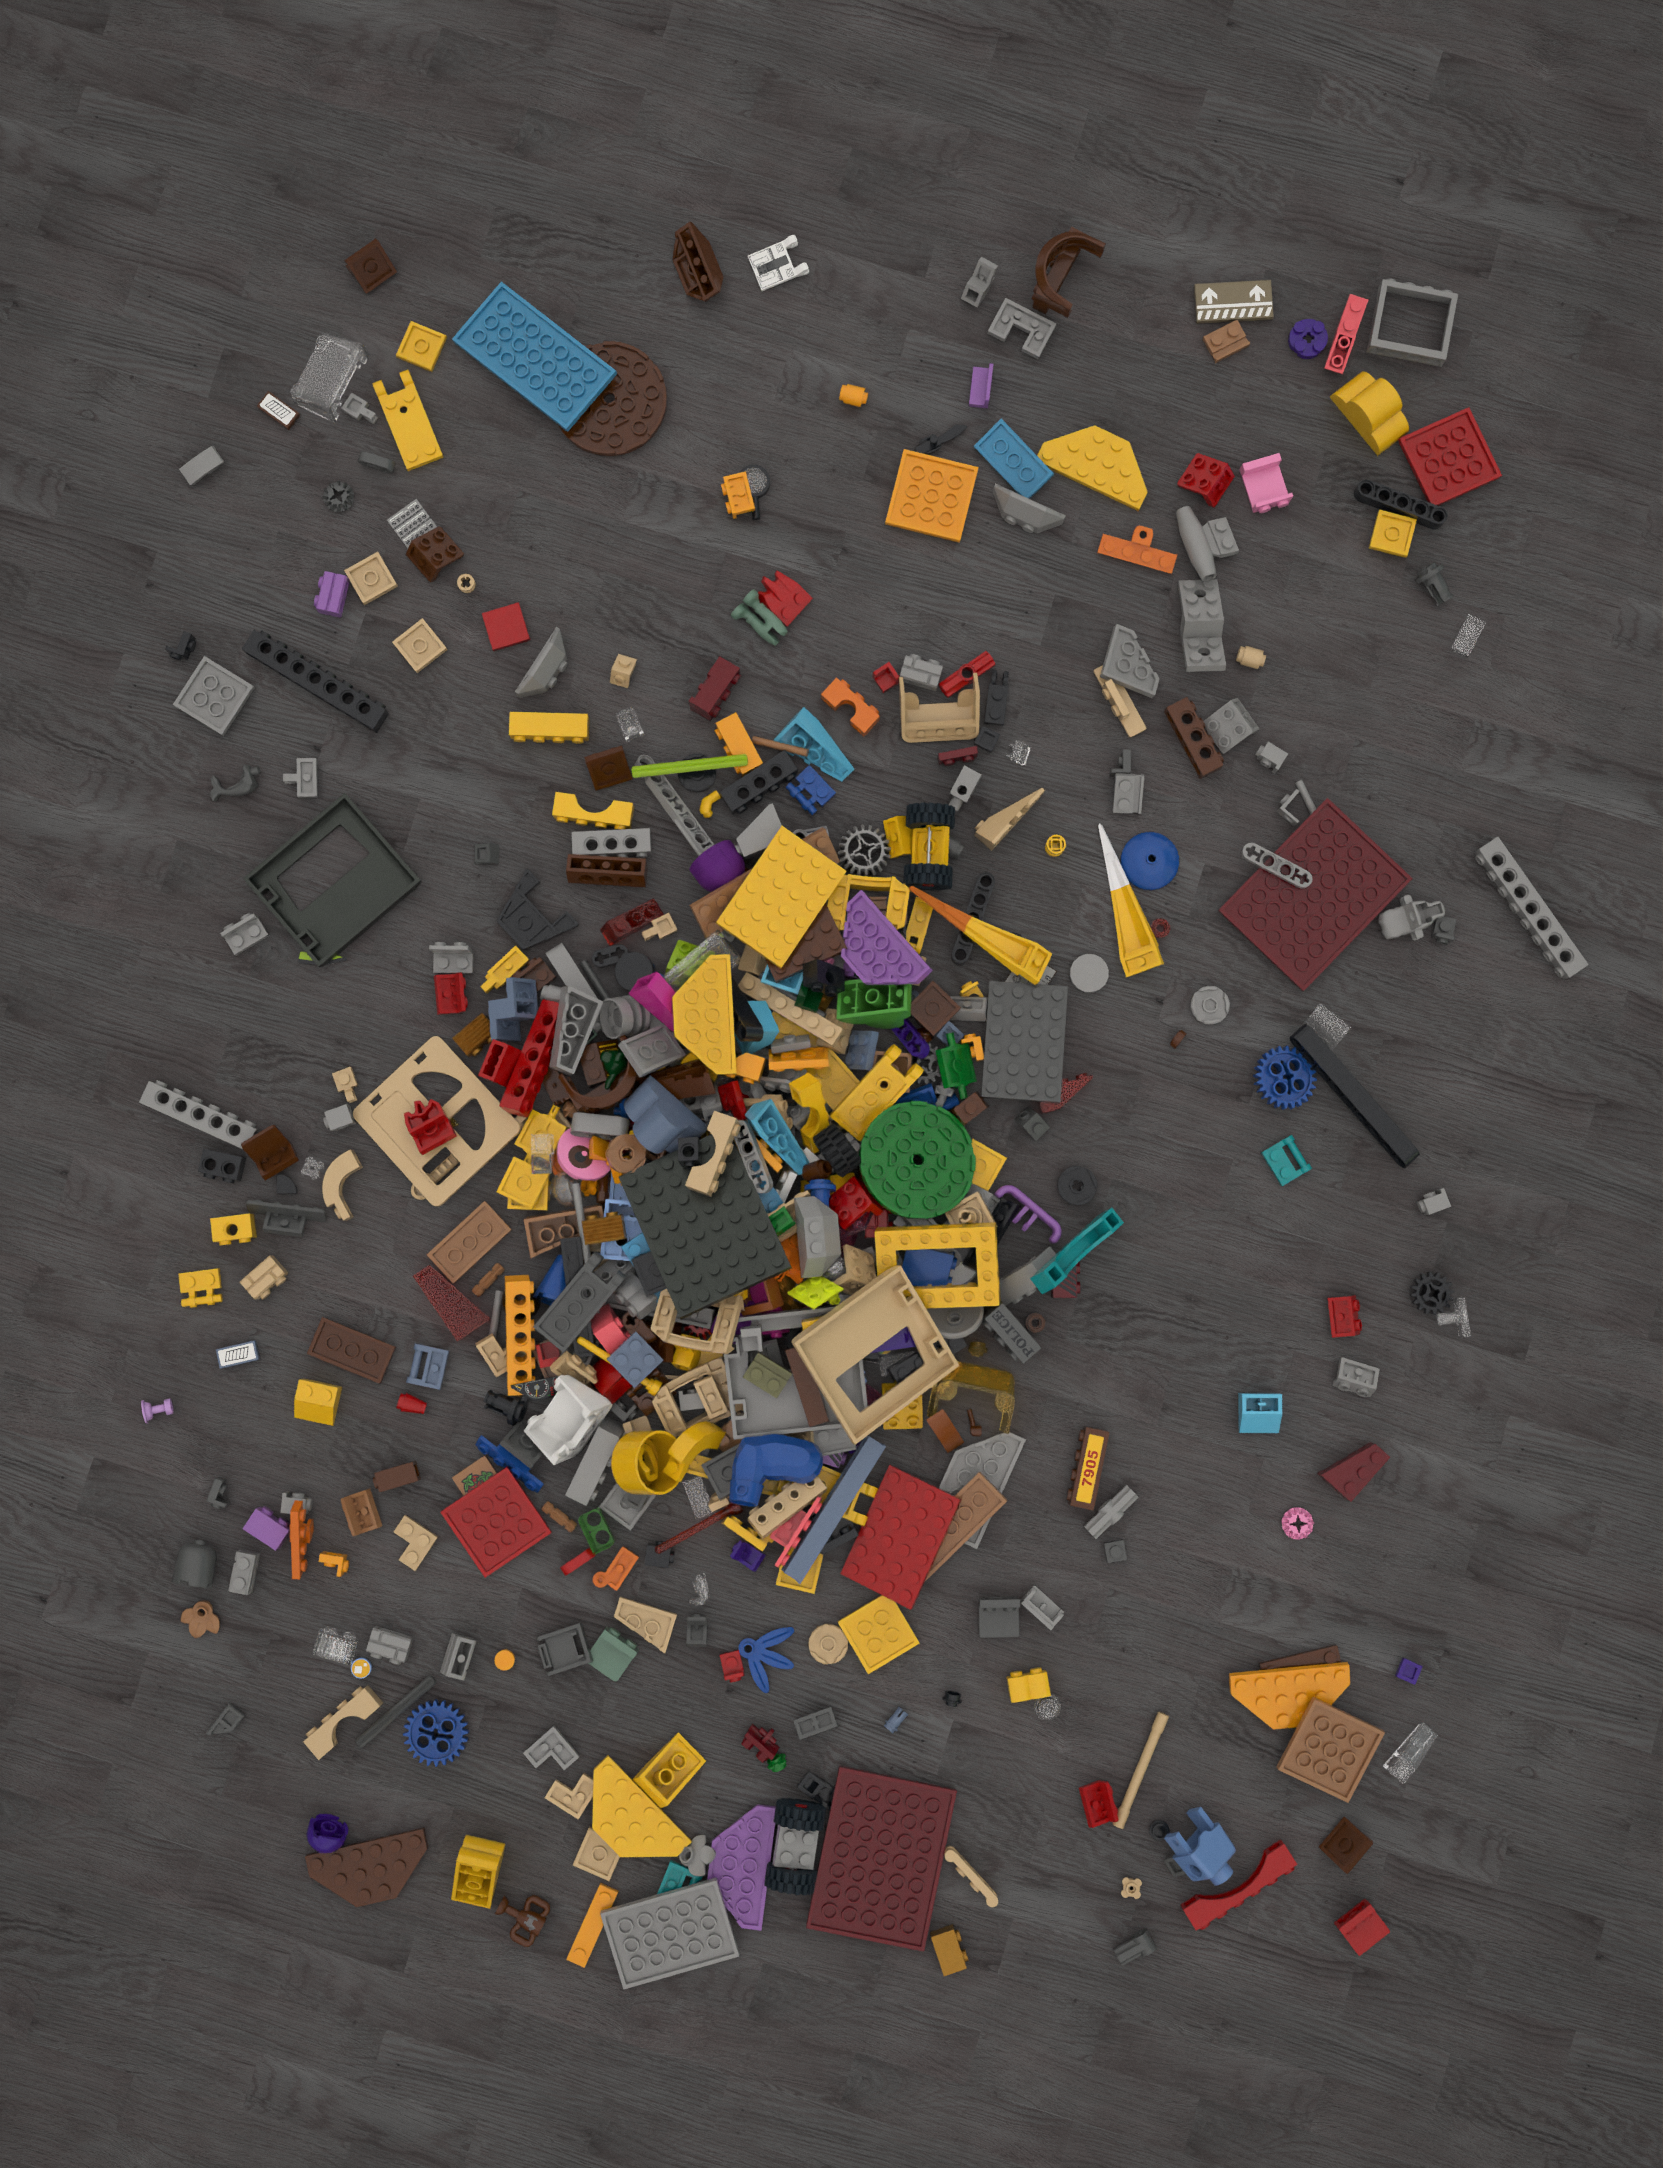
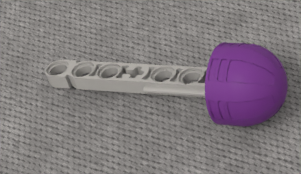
M640 755L634 765L640 766V762H645L647 765L656 763L648 755ZM664 775L644 777L647 786L697 853L698 857L691 864L690 872L705 890L713 892L745 873L743 857L737 852L734 844L730 840H725L714 845ZM651 777H656L659 783L653 781ZM662 792L668 793L670 798L665 797ZM684 822L690 823L692 828H688ZM695 837H699L703 843L697 842Z

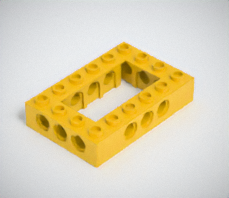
M996 1222L876 1228L877 1276L887 1269L897 1266L899 1254H896V1250L976 1247L978 1284L968 1282L964 1285L948 1283L941 1286H932V1284L913 1286L926 1309L1000 1305ZM908 1288L902 1292L905 1298L912 1296Z

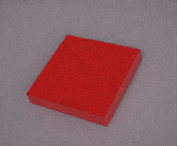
M519 602L482 613L493 651L530 641Z

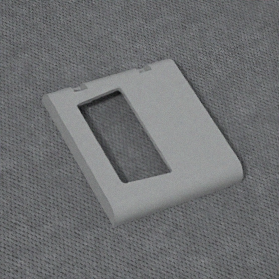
M838 1305L820 1306L816 1309L803 1308L740 1316L738 1322L751 1320L750 1326L761 1325L762 1332L802 1327L801 1322L803 1319L823 1316ZM741 1334L734 1336L733 1342H736V1351L724 1354L734 1440L769 1434L780 1435L842 1428L821 1391L820 1394L829 1421L809 1427L793 1374L778 1398L773 1397L744 1379L743 1375L748 1369V1351H743ZM860 1360L836 1378V1382L859 1412L868 1407L863 1360ZM743 1403L744 1413L736 1414L735 1404Z

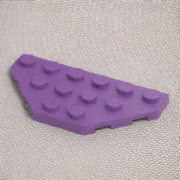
M860 890L847 903V922H845L843 934L847 949H842L841 957L866 985L919 984L933 971L864 891Z
M757 1804L712 1839L711 1848L715 1850L716 1856L709 1864L707 1880L717 1877L727 1910L731 1912L739 1926L744 1929L762 1930L767 1891L764 1882L767 1863L771 1860L775 1829V1806Z

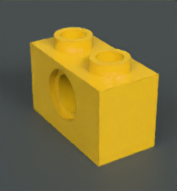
M254 1214L210 1218L213 1242H219V1246L230 1245L232 1240H239V1243L251 1242V1238L257 1237ZM235 1224L238 1231L235 1235H232L230 1227Z

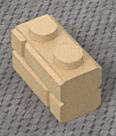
M269 1255L244 1277L240 1283L255 1300L260 1298L263 1300L271 1294L270 1289L276 1285L278 1287L286 1281L285 1276L288 1274V1271L273 1255Z

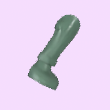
M753 589L743 599L744 603L738 605L730 616L735 620L740 618L746 619V622L752 626L758 635L768 643L776 646L780 641L770 629L773 627L782 636H785L788 631L782 621L766 605L760 603L759 594ZM748 606L752 607L764 619L765 623L752 613Z

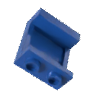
M935 1249L906 1250L902 1268L914 1286H927L928 1284H932V1286L947 1285L952 1283L953 1277L949 1275L951 1269L955 1270L958 1258H954L955 1252L952 1251L948 1253Z

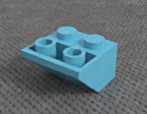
M1238 1393L1239 1433H1279L1282 1419V1394Z

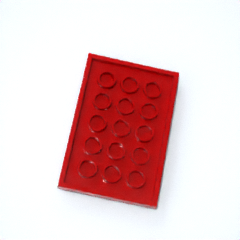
M889 1465L866 1515L868 1519L865 1527H861L858 1533L859 1536H857L840 1574L912 1610L962 1499L893 1465Z

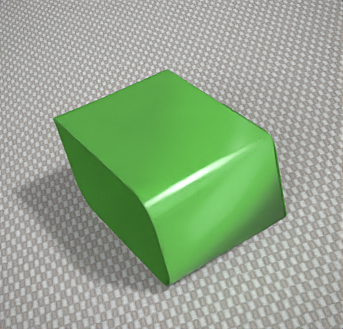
M599 1507L579 1517L578 1522L593 1554H597L614 1544L613 1534ZM592 1512H597L601 1516V1522L597 1526H591L587 1522V1517ZM605 1530L609 1533L610 1538L606 1544H599L596 1541L598 1531Z

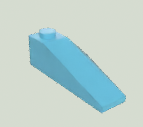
M805 707L774 738V741L809 749L807 757L797 756L804 759V762L809 765L812 763L820 767L822 772L841 782L854 770L851 763L819 720Z
M772 1099L753 1104L745 1113L753 1130L798 1175H801L803 1166L808 1164L809 1161Z

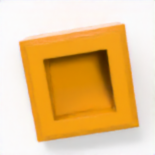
M592 1136L589 1141V1159L607 1161L605 1152L609 1142L597 1136Z

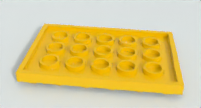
M781 826L716 921V924L777 967L782 968L846 873V870Z

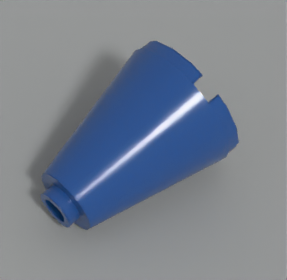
M557 1255L533 1296L536 1299L539 1296L542 1298V1303L550 1306L566 1288L562 1255Z

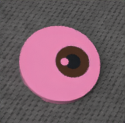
M571 1128L566 1130L557 1143V1160L563 1171L576 1180L596 1181L603 1178L610 1171V1166H607V1161L589 1159V1141L591 1138L574 1136L570 1133Z

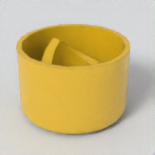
M659 1430L632 1431L622 1436L615 1445L611 1458V1469L617 1484L624 1491L638 1495H663L672 1491L679 1482L672 1479L663 1470L671 1456L668 1454V1451L676 1441V1438L669 1432Z

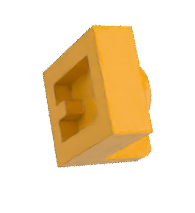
M976 1034L964 1035V1039H961V1045L973 1043V1046H970L971 1057L976 1058V1062L984 1061L981 1037H976Z
M323 1551L319 1555V1562H323L324 1566L336 1567V1564L338 1565L337 1577L343 1576L344 1572L347 1573L349 1560H347L346 1554Z

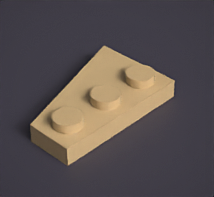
M620 1596L614 1617L665 1654L677 1614Z

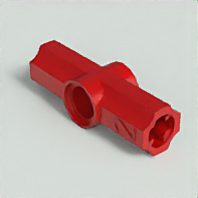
M985 651L969 663L962 665L959 670L938 685L943 694L949 698L966 685L973 683V673H977L979 677L996 664L992 656ZM970 671L972 677L964 678L962 672Z

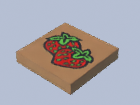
M484 1455L453 1476L452 1479L464 1496L495 1475L497 1471L487 1456Z

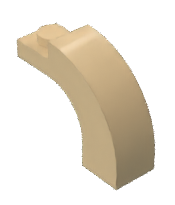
M351 1149L338 1156L330 1164L322 1185L326 1206L333 1207L335 1205L334 1211L339 1219L342 1218L343 1221H348L354 1217L343 1197V1184L351 1174L363 1168L355 1151Z

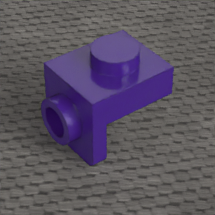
M743 1540L734 1545L730 1555L732 1559L739 1561L754 1572H756L766 1556L756 1547Z

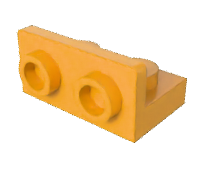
M746 471L723 477L724 484H721L723 496L727 495L729 502L725 503L728 514L732 513V517L735 519L739 514L755 511Z

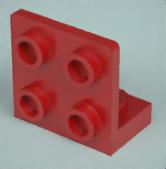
M1197 453L1177 485L1202 495L1208 506L1215 508L1235 476L1228 463Z
M738 1080L717 1087L723 1110L728 1111L731 1109L734 1118L746 1121L745 1113L747 1111L743 1099L749 1098V1096L741 1092Z
M855 1176L834 1192L829 1199V1208L838 1214V1223L844 1230L866 1211L868 1213L872 1212L877 1216L883 1212L879 1203L868 1191L865 1183Z
M1366 1898L1334 1922L1359 1956L1390 1933L1388 1927Z

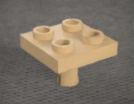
M978 1191L961 1200L958 1205L945 1213L950 1224L995 1222Z

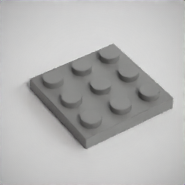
M204 656L173 705L224 736L255 687Z

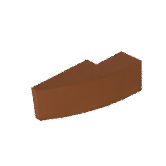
M943 1409L926 1420L947 1453L964 1443Z

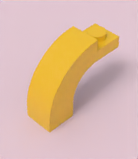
M707 1421L699 1422L689 1427L676 1439L669 1449L668 1454L671 1456L663 1472L675 1481L681 1482L693 1459L705 1449H718L726 1431L713 1422Z

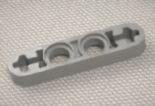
M1248 843L1242 848L1241 854L1246 861L1301 889L1308 887L1312 883L1310 872L1255 843ZM1251 847H1253V852L1258 855L1260 854V851L1263 852V854L1259 858V862L1255 860L1257 859V856H1247L1248 852L1246 851V848L1250 849ZM1265 856L1273 858L1272 866H1265L1263 864ZM1282 865H1288L1291 868L1289 875L1281 874L1280 868ZM1296 869L1298 870L1296 875L1300 877L1306 875V880L1308 882L1300 884L1299 878L1294 877L1293 880L1290 878L1293 876Z
M738 1120L740 1122L739 1125L744 1126L745 1129L742 1130L743 1133L739 1132L737 1137L734 1136V1140L748 1176L752 1180L757 1193H768L773 1188V1181L749 1122ZM747 1142L753 1145V1150L750 1153H747L744 1149ZM755 1160L760 1163V1168L756 1172L751 1167L752 1162ZM762 1181H766L764 1188H760L759 1186L762 1183Z

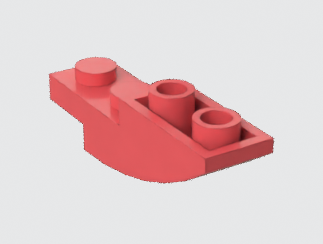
M1353 294L1349 295L1324 369L1343 374L1368 299Z

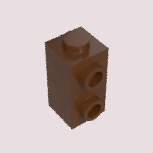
M416 1460L375 1472V1477H373L374 1486L376 1489H379V1492L421 1480Z

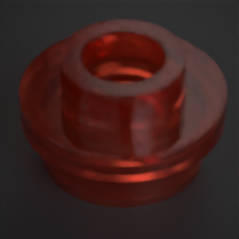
M1156 919L1151 924L1150 928L1157 938H1164L1170 932V924L1165 919ZM1158 925L1163 926L1162 932L1157 930Z

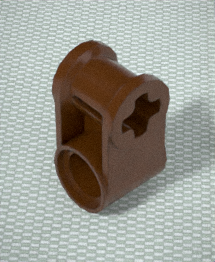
M629 1312L623 1316L622 1323L630 1335L636 1331L648 1344H651L658 1338L644 1318L641 1320L635 1319L636 1324L632 1325L630 1324L632 1316Z

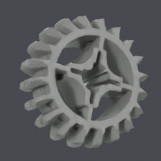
M861 825V831H858V828L855 826L853 827L854 834L848 830L847 835L849 838L842 836V840L845 843H839V847L844 849L838 851V855L844 856L840 859V862L844 863L847 861L844 868L848 869L851 866L850 874L857 870L858 876H861V872H865L864 876L868 877V871H871V874L875 876V869L879 872L883 870L880 864L887 866V862L883 859H890V855L885 852H890L891 847H884L889 844V840L882 841L885 834L882 833L878 836L879 829L876 828L872 832L871 825H869L868 830H864L865 826ZM862 837H870L877 843L868 844ZM856 839L858 848L849 854L848 848L852 841ZM861 846L869 849L868 857L860 854ZM880 848L881 854L879 859L872 863L871 854ZM852 859H863L867 866L858 865Z

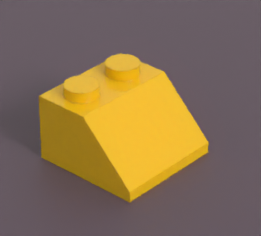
M305 1378L299 1379L294 1399V1418L334 1426L342 1387Z

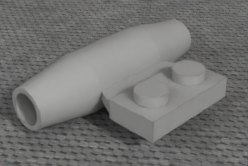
M1182 507L1176 511L1181 539L1190 562L1201 580L1204 582L1210 581L1217 576L1213 556L1223 558L1236 555L1239 552L1238 546L1226 517L1208 521L1202 527L1191 507Z

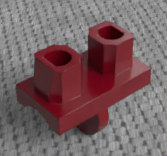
M754 1724L749 1727L741 1743L747 1750L756 1746L759 1749L756 1757L762 1763L768 1759L772 1760L780 1748L775 1744L777 1740L772 1736L775 1731L774 1729L770 1728L766 1731L762 1727L758 1729Z

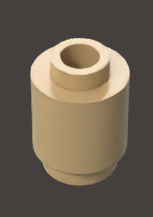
M1240 646L1236 661L1240 662V665L1258 669L1259 666L1263 667L1266 655H1263V650L1249 646Z

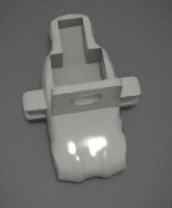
M1405 895L1400 898L1401 906L1378 914V923L1381 926L1382 934L1387 940L1407 934L1411 935L1412 940H1418L1424 936L1423 929L1429 927L1435 919L1442 918L1445 915V908L1441 901L1428 903L1420 900L1413 902L1410 895Z

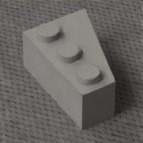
M1051 1247L1046 1248L1039 1256H1034L1026 1264L1020 1265L999 1279L1000 1299L1005 1306L1011 1302L1016 1304L1023 1299L1024 1294L1028 1297L1037 1290L1030 1278L1056 1255Z

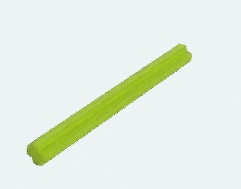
M746 754L633 766L631 771L632 776L638 778L746 766L748 765V758Z

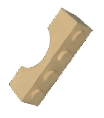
M717 1111L713 1112L707 1130L715 1139V1153L706 1164L692 1167L685 1184L688 1189L710 1197L713 1192L717 1191L719 1185L717 1180L726 1168L725 1160L727 1155H730L733 1150L732 1142L734 1136L737 1137L740 1132V1122L736 1118Z
M369 1685L364 1689L360 1686L352 1693L354 1698L349 1702L345 1699L336 1707L339 1710L334 1715L329 1713L321 1720L322 1726L318 1729L314 1726L306 1733L308 1738L303 1742L318 1760L338 1743L336 1728L341 1719L348 1716H356L365 1720L383 1704Z

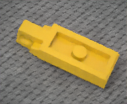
M514 946L487 972L488 974L485 976L487 981L480 987L487 994L494 987L498 990L506 983V978H511L516 971L524 967L530 960L517 946Z

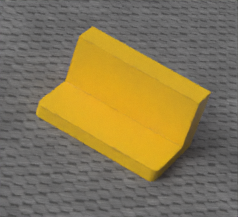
M895 816L884 820L886 840H889L887 845L891 847L889 852L890 859L912 855L913 829L906 827V816Z

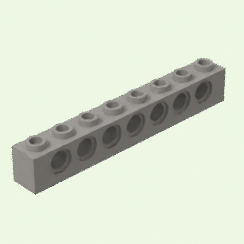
M1499 837L1494 838L1474 852L1478 864L1484 866L1488 878L1496 883L1499 894L1508 900L1511 911L1515 914L1517 913L1520 917L1521 925L1532 934L1533 942L1544 951L1543 956L1548 962L1551 961L1558 977L1563 978V980L1568 979L1589 965ZM1492 857H1496L1499 860V866L1492 863ZM1504 873L1509 874L1510 882L1504 880ZM1515 889H1519L1521 891V898L1516 897L1514 893ZM1526 905H1530L1533 908L1532 914L1526 911ZM1538 921L1543 922V924H1544V929H1543V930H1540V929L1538 928V926H1537V922H1538ZM1549 937L1555 939V946L1549 944ZM1561 953H1564L1566 955V962L1561 961Z

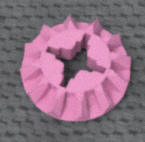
M1295 1507L1289 1509L1283 1515L1282 1529L1288 1537L1300 1540L1308 1537L1313 1531L1314 1522L1312 1515L1307 1510ZM1297 1515L1301 1522L1306 1523L1300 1525L1299 1532L1296 1526L1290 1525V1523L1296 1522Z

